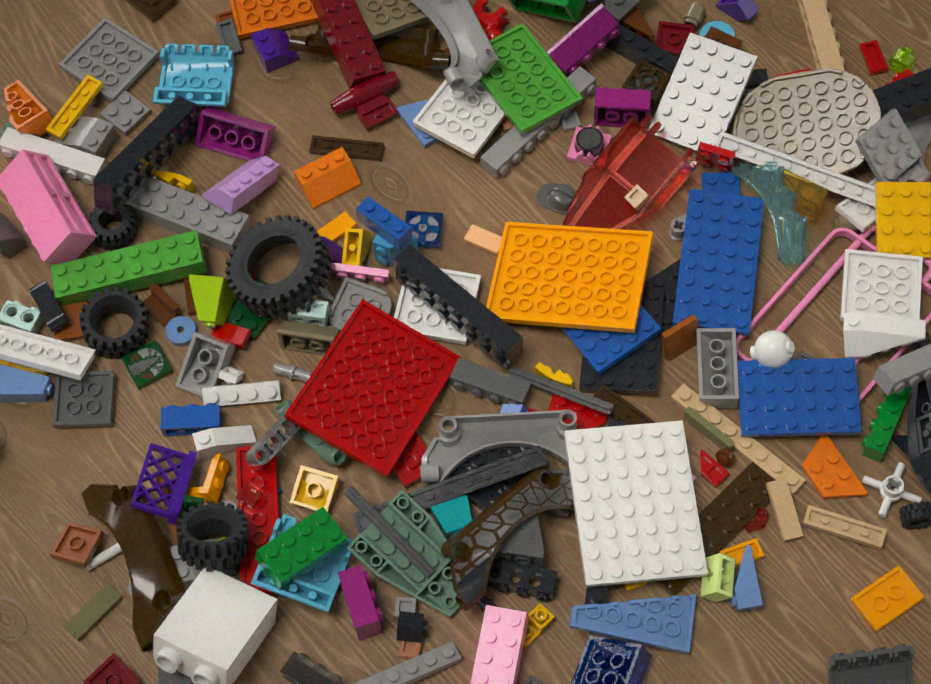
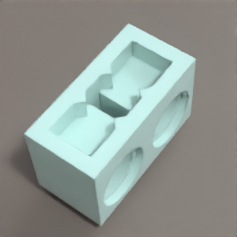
M7 300L0 312L1 325L38 334L45 321L39 309L35 307L28 308L18 301L12 302Z
M315 300L312 304L307 301L305 303L307 308L304 310L298 307L296 308L297 313L294 315L290 311L287 312L289 321L296 320L303 324L315 323L323 327L328 326L330 312L328 301Z

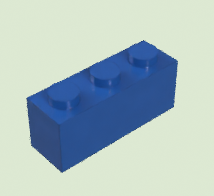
M369 196L356 208L357 220L401 251L413 238L410 225Z
M214 403L201 406L189 404L182 407L169 405L161 408L160 429L164 437L189 436L210 428L222 427V411L220 405Z

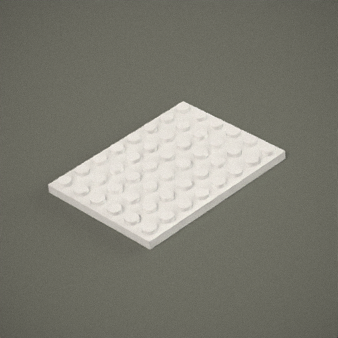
M683 420L564 431L585 586L596 587L707 576L708 570Z

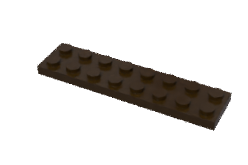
M754 462L748 465L698 515L705 558L718 554L771 501L766 483L775 480ZM694 577L655 582L668 594L676 596Z

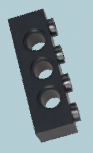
M494 558L489 572L487 588H495L501 593L513 592L520 597L532 596L543 602L553 601L558 571ZM494 572L500 574L498 578L490 577V575ZM512 577H518L520 578V581L513 583L510 581V579ZM532 581H538L540 585L537 587H532L530 583Z

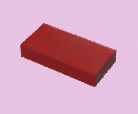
M877 40L859 44L860 52L870 76L887 73L889 68Z
M225 322L224 326L216 325V328L212 330L210 335L243 349L252 332L250 329Z

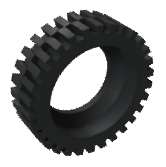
M276 215L274 221L270 217L265 218V224L258 221L256 223L257 228L253 229L250 226L247 229L249 232L247 235L242 233L239 236L241 242H234L233 246L236 249H230L228 254L231 258L226 259L228 267H225V273L228 275L226 276L228 285L241 303L255 315L259 316L261 314L263 318H268L270 315L272 319H277L278 314L282 318L287 317V312L289 311L294 315L297 313L296 308L298 307L304 310L307 308L305 306L307 301L312 304L315 301L313 296L317 295L319 297L322 293L319 288L326 287L327 283L324 279H330L331 274L328 270H332L330 251L310 223L308 224L304 219L300 220L297 216H294L292 219L290 215H284V219H282L280 215ZM284 244H298L300 259L295 270L287 278L274 284H260L252 279L255 266L266 253Z

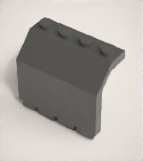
M900 644L892 649L878 647L870 652L857 650L848 655H844V653L833 654L827 662L828 684H914L912 677V658L915 655L914 647Z

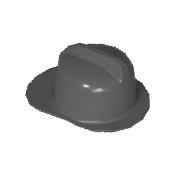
M548 183L543 185L537 193L540 205L562 214H571L580 205L579 195L567 184Z

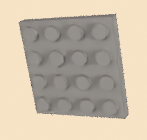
M104 17L58 65L60 69L80 82L84 80L87 74L101 81L104 86L98 94L113 102L160 55L159 51Z

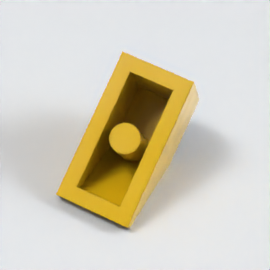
M346 228L342 264L362 265L369 252L371 232L364 229Z

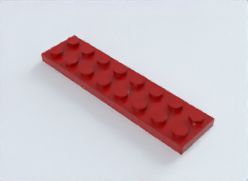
M252 446L236 447L238 508L247 517L249 550L245 558L241 557L240 562L241 582L270 596H279L277 593L251 584L259 564L255 560L256 552L269 542L277 518H279L276 454L266 464L250 466L246 461V453ZM256 453V458L258 460H260L259 453Z

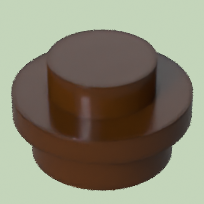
M723 448L716 452L717 462L721 466L730 467L733 465L735 456L731 450Z

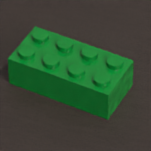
M322 507L259 548L256 552L255 560L277 589L281 590L345 547L347 537L326 509Z

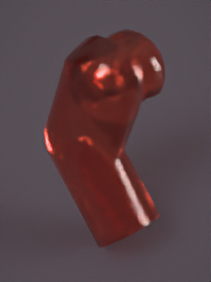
M758 508L754 521L745 523L747 533L763 529L766 526L769 518L766 508Z

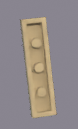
M808 505L802 525L879 550L882 549L887 532L885 528Z

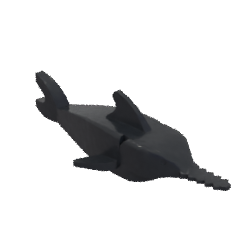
M926 332L925 340L913 343V351L931 344L928 332ZM931 379L920 381L911 388L907 435H894L892 438L895 444L910 456L914 472L918 475L920 483L930 494Z

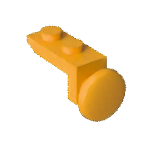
M221 453L216 454L212 459L203 487H190L188 493L189 496L205 498L204 506L208 505L209 501H214V504H217L221 489L224 486L229 463Z

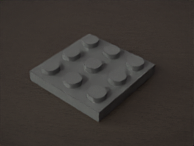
M114 370L86 371L81 380L56 374L52 426L54 428L112 426Z

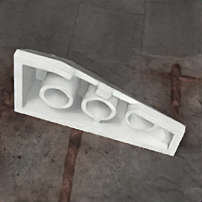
M844 313L845 358H867L872 356L871 354L880 351L886 352L890 351L889 349L893 347L906 346L925 340L926 320L870 313Z

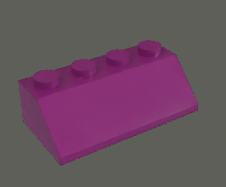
M601 3L549 49L547 53L559 69L569 77L583 63L589 62L594 53L601 51L610 39L616 38L621 28Z
M208 107L201 110L195 145L249 161L267 156L273 143L276 126Z

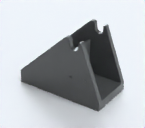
M535 514L515 527L505 538L494 558L544 568V547L538 515Z

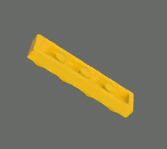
M87 74L47 126V133L62 140L104 86L103 83Z

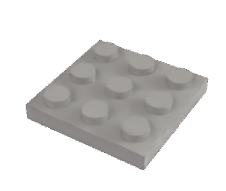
M891 109L855 140L878 182H893L922 156L897 109Z

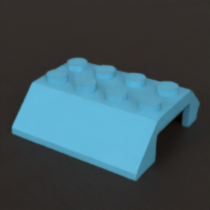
M166 44L165 48H161L162 71L159 87H155L153 104L170 105L178 96L196 103L197 106L225 107L230 102L234 74V53L230 50V46L217 45V52H214V45H199V51H197V45L182 44L181 51H179V44Z
M283 514L282 519L277 518L269 542L293 527L297 519ZM347 538L345 547L281 590L277 589L259 564L251 584L328 613L340 584L338 572L345 570L351 555L347 547L352 539Z

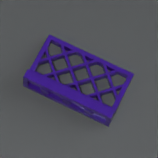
M150 443L130 507L169 518L167 523L175 525L197 452L190 450L189 454ZM151 452H159L163 457L155 459ZM171 458L182 459V463L174 465ZM166 461L170 467L163 470L158 463ZM154 465L158 472L150 474L147 468ZM173 471L177 478L169 480L166 473ZM162 476L165 482L158 485L154 478ZM149 480L153 487L145 489L142 483ZM168 486L172 493L165 495L161 489ZM157 491L160 498L153 500L149 493ZM145 496L148 503L136 502V499ZM164 501L168 507L167 511L159 509L156 504Z

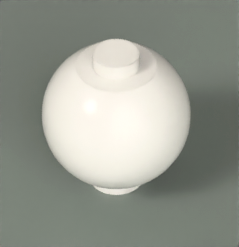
M771 330L758 337L755 345L750 348V355L753 360H757L761 365L778 369L790 362L795 346L785 333Z

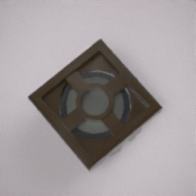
M640 59L622 85V88L651 91L650 102L654 104L657 99H661L672 74Z

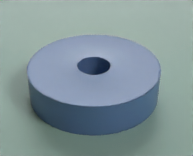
M178 316L168 322L165 332L171 344L182 347L190 344L193 334L197 332L193 320L185 316Z

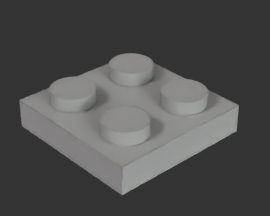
M124 90L100 113V116L105 121L114 124L118 131L127 136L151 114V110Z

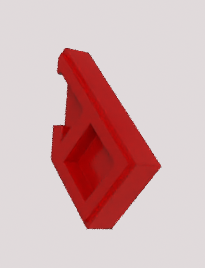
M704 450L700 451L701 477L716 489L730 473Z

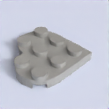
M345 277L330 308V324L341 331L362 299L390 315L392 310L391 299L385 291Z

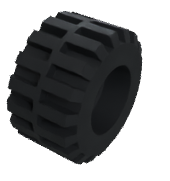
M126 203L114 215L100 208H93L94 212H90L88 222L97 235L94 242L99 247L102 246L104 250L109 248L110 251H114L117 248L122 249L123 246L128 247L129 242L133 243L135 240L134 236H137L138 225L131 208ZM111 222H121L115 229H105Z

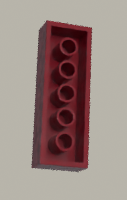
M310 0L349 89L372 77L385 74L386 69L355 0Z

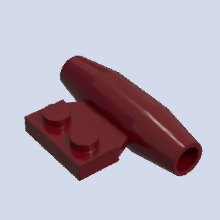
M394 71L372 77L346 90L330 102L332 111L335 115L357 109L358 118L366 131L398 116V111L390 98L384 96L400 84L398 76Z

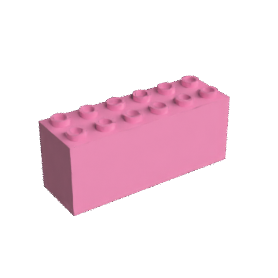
M22 149L0 174V189L6 195L8 203L14 209L16 217L21 221L25 232L29 235L33 246L36 247L40 258L44 262L61 264L76 260L97 237L49 155Z

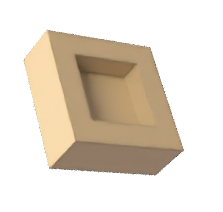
M638 184L624 197L637 211L651 199Z

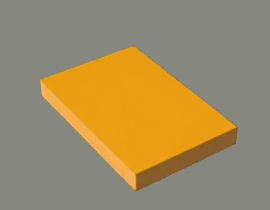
M898 565L853 596L850 601L871 628L878 632L924 600L925 596Z

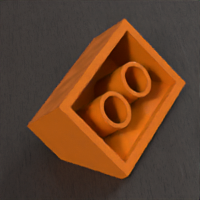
M343 147L294 171L296 184L313 210L361 186L355 168Z

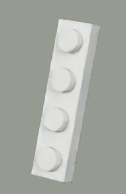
M280 380L202 387L204 405L214 403L224 406L282 399Z

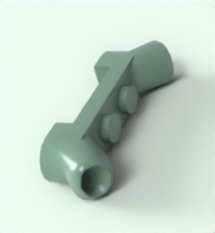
M285 400L276 407L275 414L279 419L287 412L292 404L291 401ZM302 428L295 434L329 467H338L347 459L348 455Z

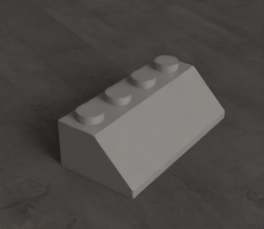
M697 328L699 401L717 409H737L739 388L736 328Z

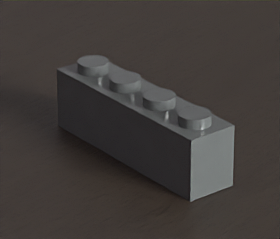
M458 358L450 375V384L456 390H465L476 397L488 398L493 403L523 404L525 406L531 392L530 382Z

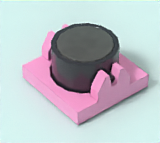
M589 124L586 128L576 127L567 154V160L602 168L612 135L602 133V129L599 126L593 128L592 124Z

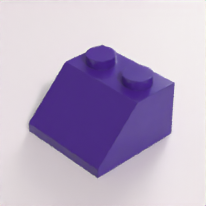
M266 28L251 34L254 49L267 73L300 60L297 52L289 51L290 39L285 31Z

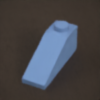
M746 545L733 587V596L730 598L731 606L735 607L736 612L759 609L763 606L751 545Z

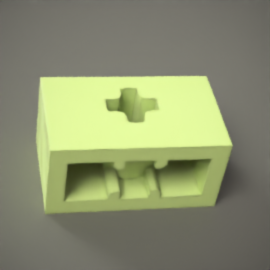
M721 553L706 557L708 575L702 576L700 597L713 602L732 598L735 559Z

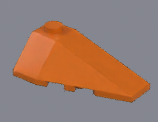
M19 80L4 88L5 100L8 105L7 110L10 116L9 121L12 126L22 133L40 136L47 133L46 128L53 119L40 101Z

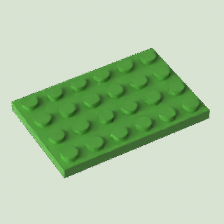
M523 23L489 40L499 59L488 73L481 72L483 76L479 81L521 135L583 102L582 96Z

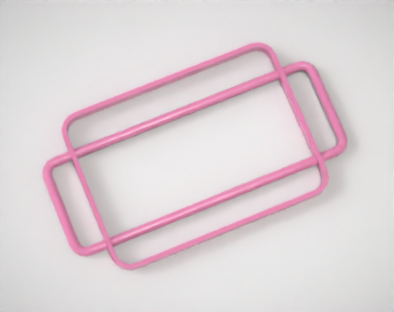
M876 224L860 235L848 228L834 229L751 321L750 332L834 238L839 236L849 238L853 241L848 248L850 250H857L860 246L866 251L876 252V247L866 240L872 232L876 231ZM845 252L778 326L776 331L784 332L843 266ZM923 258L922 262L928 266V271L922 277L921 290L931 295V285L928 283L931 279V258ZM931 313L925 319L926 326L931 322ZM740 335L736 338L737 359L739 361H751L753 359L746 357L738 348L739 344L746 337ZM911 344L902 346L890 361L901 357ZM855 358L856 365L862 358ZM874 380L860 394L859 405L877 385Z

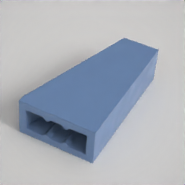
M0 364V403L47 402L49 396L53 394L54 385L50 377Z

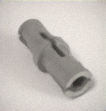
M277 361L273 367L274 374L283 375L290 380L296 379L307 382L313 373L300 369L296 365H285Z

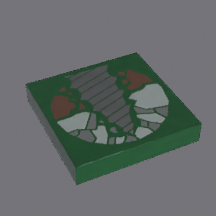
M156 340L121 357L138 390L173 373Z

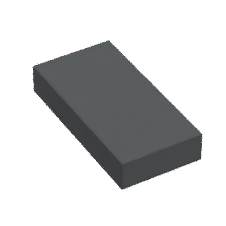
M233 18L217 22L216 27L222 46H230V50L234 55L243 53Z

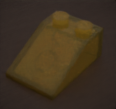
M780 166L776 168L772 188L797 218L805 223L815 225L824 210L829 189Z

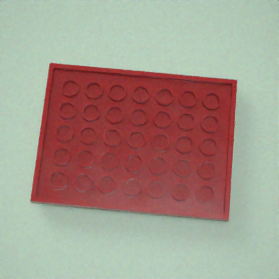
M362 299L285 413L284 418L387 478L450 377L458 358L461 357Z

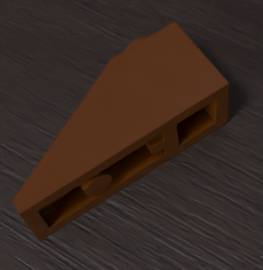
M637 7L619 22L620 25L656 45L654 33Z

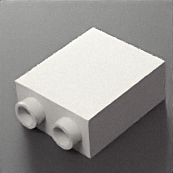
M203 568L154 633L153 659L162 670L168 673H174L177 670L191 677L194 684H233L274 626L277 599L213 568L212 572H206V568Z

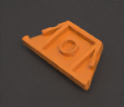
M821 435L801 468L822 499H833L836 497L845 499L849 498V496L866 497L868 492L828 435Z

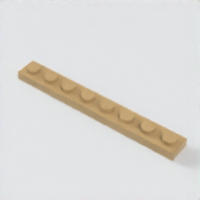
M684 383L671 396V400L684 411L688 406L732 439L734 441L733 450L748 462H754L775 481L786 478L791 496L805 483L806 479L754 438L741 437L739 426L713 406L699 401V395Z

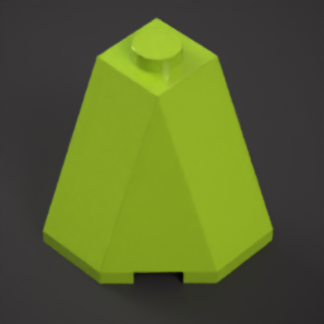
M189 274L198 320L205 323L204 326L209 328H216V325L224 326L236 298L227 280L224 277Z

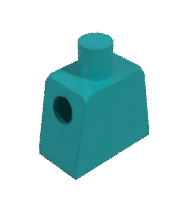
M467 494L431 507L432 516L447 540L472 520Z

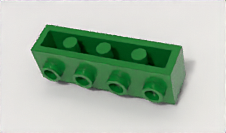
M907 387L900 393H893L889 396L885 392L883 393V397L886 399L884 403H879L875 412L879 415L877 419H872L869 429L872 430L870 436L865 435L862 446L865 447L863 456L881 463L912 387Z

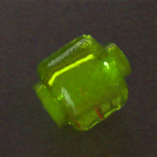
M907 46L896 48L889 59L890 68L895 73H902L906 68L911 70L916 62L913 49Z

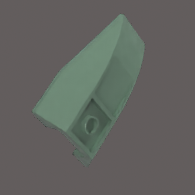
M401 490L388 503L380 515L434 568V573L426 578L373 523L360 533L347 549L375 576L450 617L458 609L459 605L455 599L457 594L453 589L450 564L453 561L452 559L444 558L441 553L442 544L447 540L433 518L406 492Z

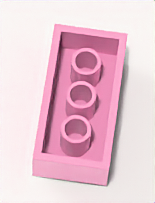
M486 605L470 684L517 683L529 621L527 612Z

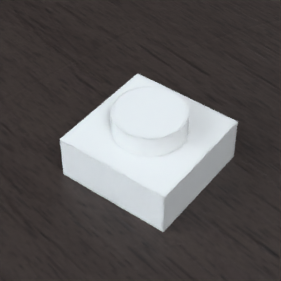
M226 366L219 371L218 378L223 379L225 383L236 384L243 379L244 372Z

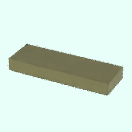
M689 406L687 407L683 416L686 422L720 449L727 448L733 451L734 441L694 409Z
M107 584L64 628L80 641L123 597L110 584Z

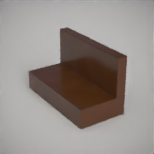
M153 283L149 287L151 295L143 301L144 307L166 329L168 322L175 317L181 316L182 311L180 306L156 283Z

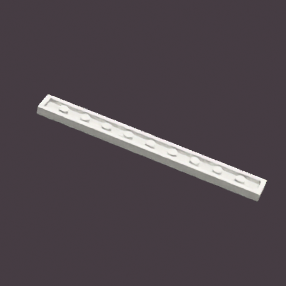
M720 131L715 146L736 152L735 157L875 207V186Z

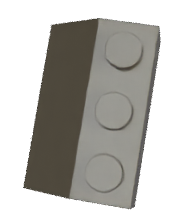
M296 320L283 321L277 329L281 349L322 356L325 355L340 333V329L334 326L323 327L315 323L303 324Z

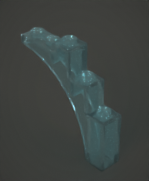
M766 161L765 164L751 167L750 163H740V166L732 167V174L751 184L767 205L776 231L778 261L789 264L805 262L808 217L800 216L799 212H795L796 192L788 190V187L783 186L784 166L777 165L775 161Z

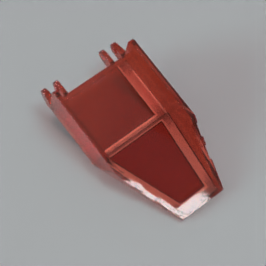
M647 116L640 123L631 117L584 172L581 178L582 182L579 189L576 190L574 201L569 207L562 225L628 230L659 213L692 172L698 168L703 157L698 155L689 164L687 161L693 155L694 149H688L680 158L653 136L661 128L662 124L660 122L655 123L649 131L646 130L652 123L653 116ZM637 184L651 197L639 211L624 198Z

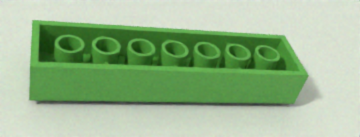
M197 230L51 266L55 298L60 306L85 302L89 296L94 299L95 292L99 290L100 294L105 293L104 288L108 287L110 291H114V287H119L120 292H123L124 288L129 289L131 292L150 287L153 283L159 285L187 278L189 274L199 275L208 272L202 240Z

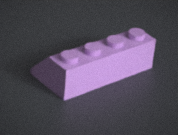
M267 156L249 160L204 192L202 197L232 215L277 181L280 164Z

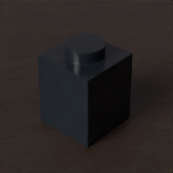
M400 611L397 624V640L421 643L422 635L427 634L428 622H424V614Z

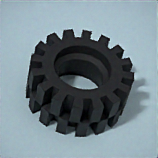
M920 501V503L913 502V504L909 503L907 506H902L899 509L903 528L914 530L915 528L921 529L922 527L928 528V526H931L930 501L925 503L924 501Z

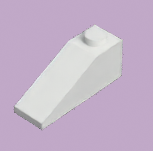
M252 425L210 428L192 434L200 460L216 456L218 453L223 454L234 451L236 447H247L256 443Z

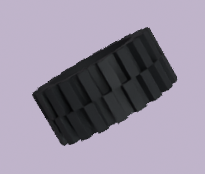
M108 287L104 288L105 293L100 294L99 290L95 292L94 299L90 296L88 297V305L83 304L81 308L83 313L79 315L80 326L85 342L88 343L89 348L96 350L97 355L101 356L104 353L105 358L110 359L111 355H114L115 359H121L120 354L125 353L127 355L131 350L139 349L138 344L142 346L145 344V337L148 338V328H150L144 302L142 299H138L136 293L133 292L130 295L129 289L124 288L123 292H120L119 287H114V291H110ZM120 312L132 318L133 325L131 329L121 337L109 338L103 336L97 330L101 319L110 313Z
M209 501L208 505L204 506L203 503L197 504L198 508L191 506L188 508V513L184 511L181 514V518H178L176 525L178 554L183 562L187 561L189 567L195 565L196 570L200 571L204 567L206 572H212V568L222 571L223 566H227L229 569L233 567V562L238 564L241 562V557L245 558L249 550L248 520L246 515L242 514L241 509L237 508L234 510V505L229 504L225 506V502L219 501L218 505H214V501ZM209 534H221L228 537L215 542L198 540Z

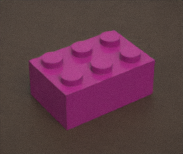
M596 87L594 126L648 129L651 91Z
M359 565L338 572L358 640L361 641L382 634L383 618L377 605L376 596L367 570L363 571L362 566Z

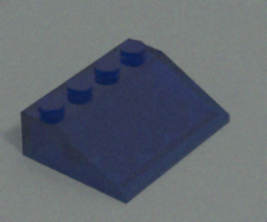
M589 635L571 684H642L652 655L641 644Z

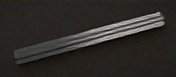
M512 366L509 370L510 376L530 382L533 386L608 415L613 412L614 405L516 366Z
M349 486L344 491V495L426 578L434 573V568L353 486Z

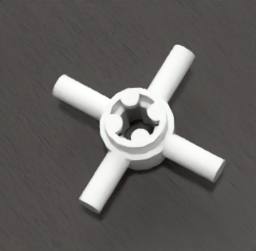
M901 462L897 464L894 474L887 477L883 482L864 475L862 483L879 489L883 503L878 515L882 518L886 517L891 503L897 502L901 498L920 503L922 499L920 496L904 491V482L901 476L905 469V464Z

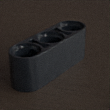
M46 280L29 289L52 333L69 324Z

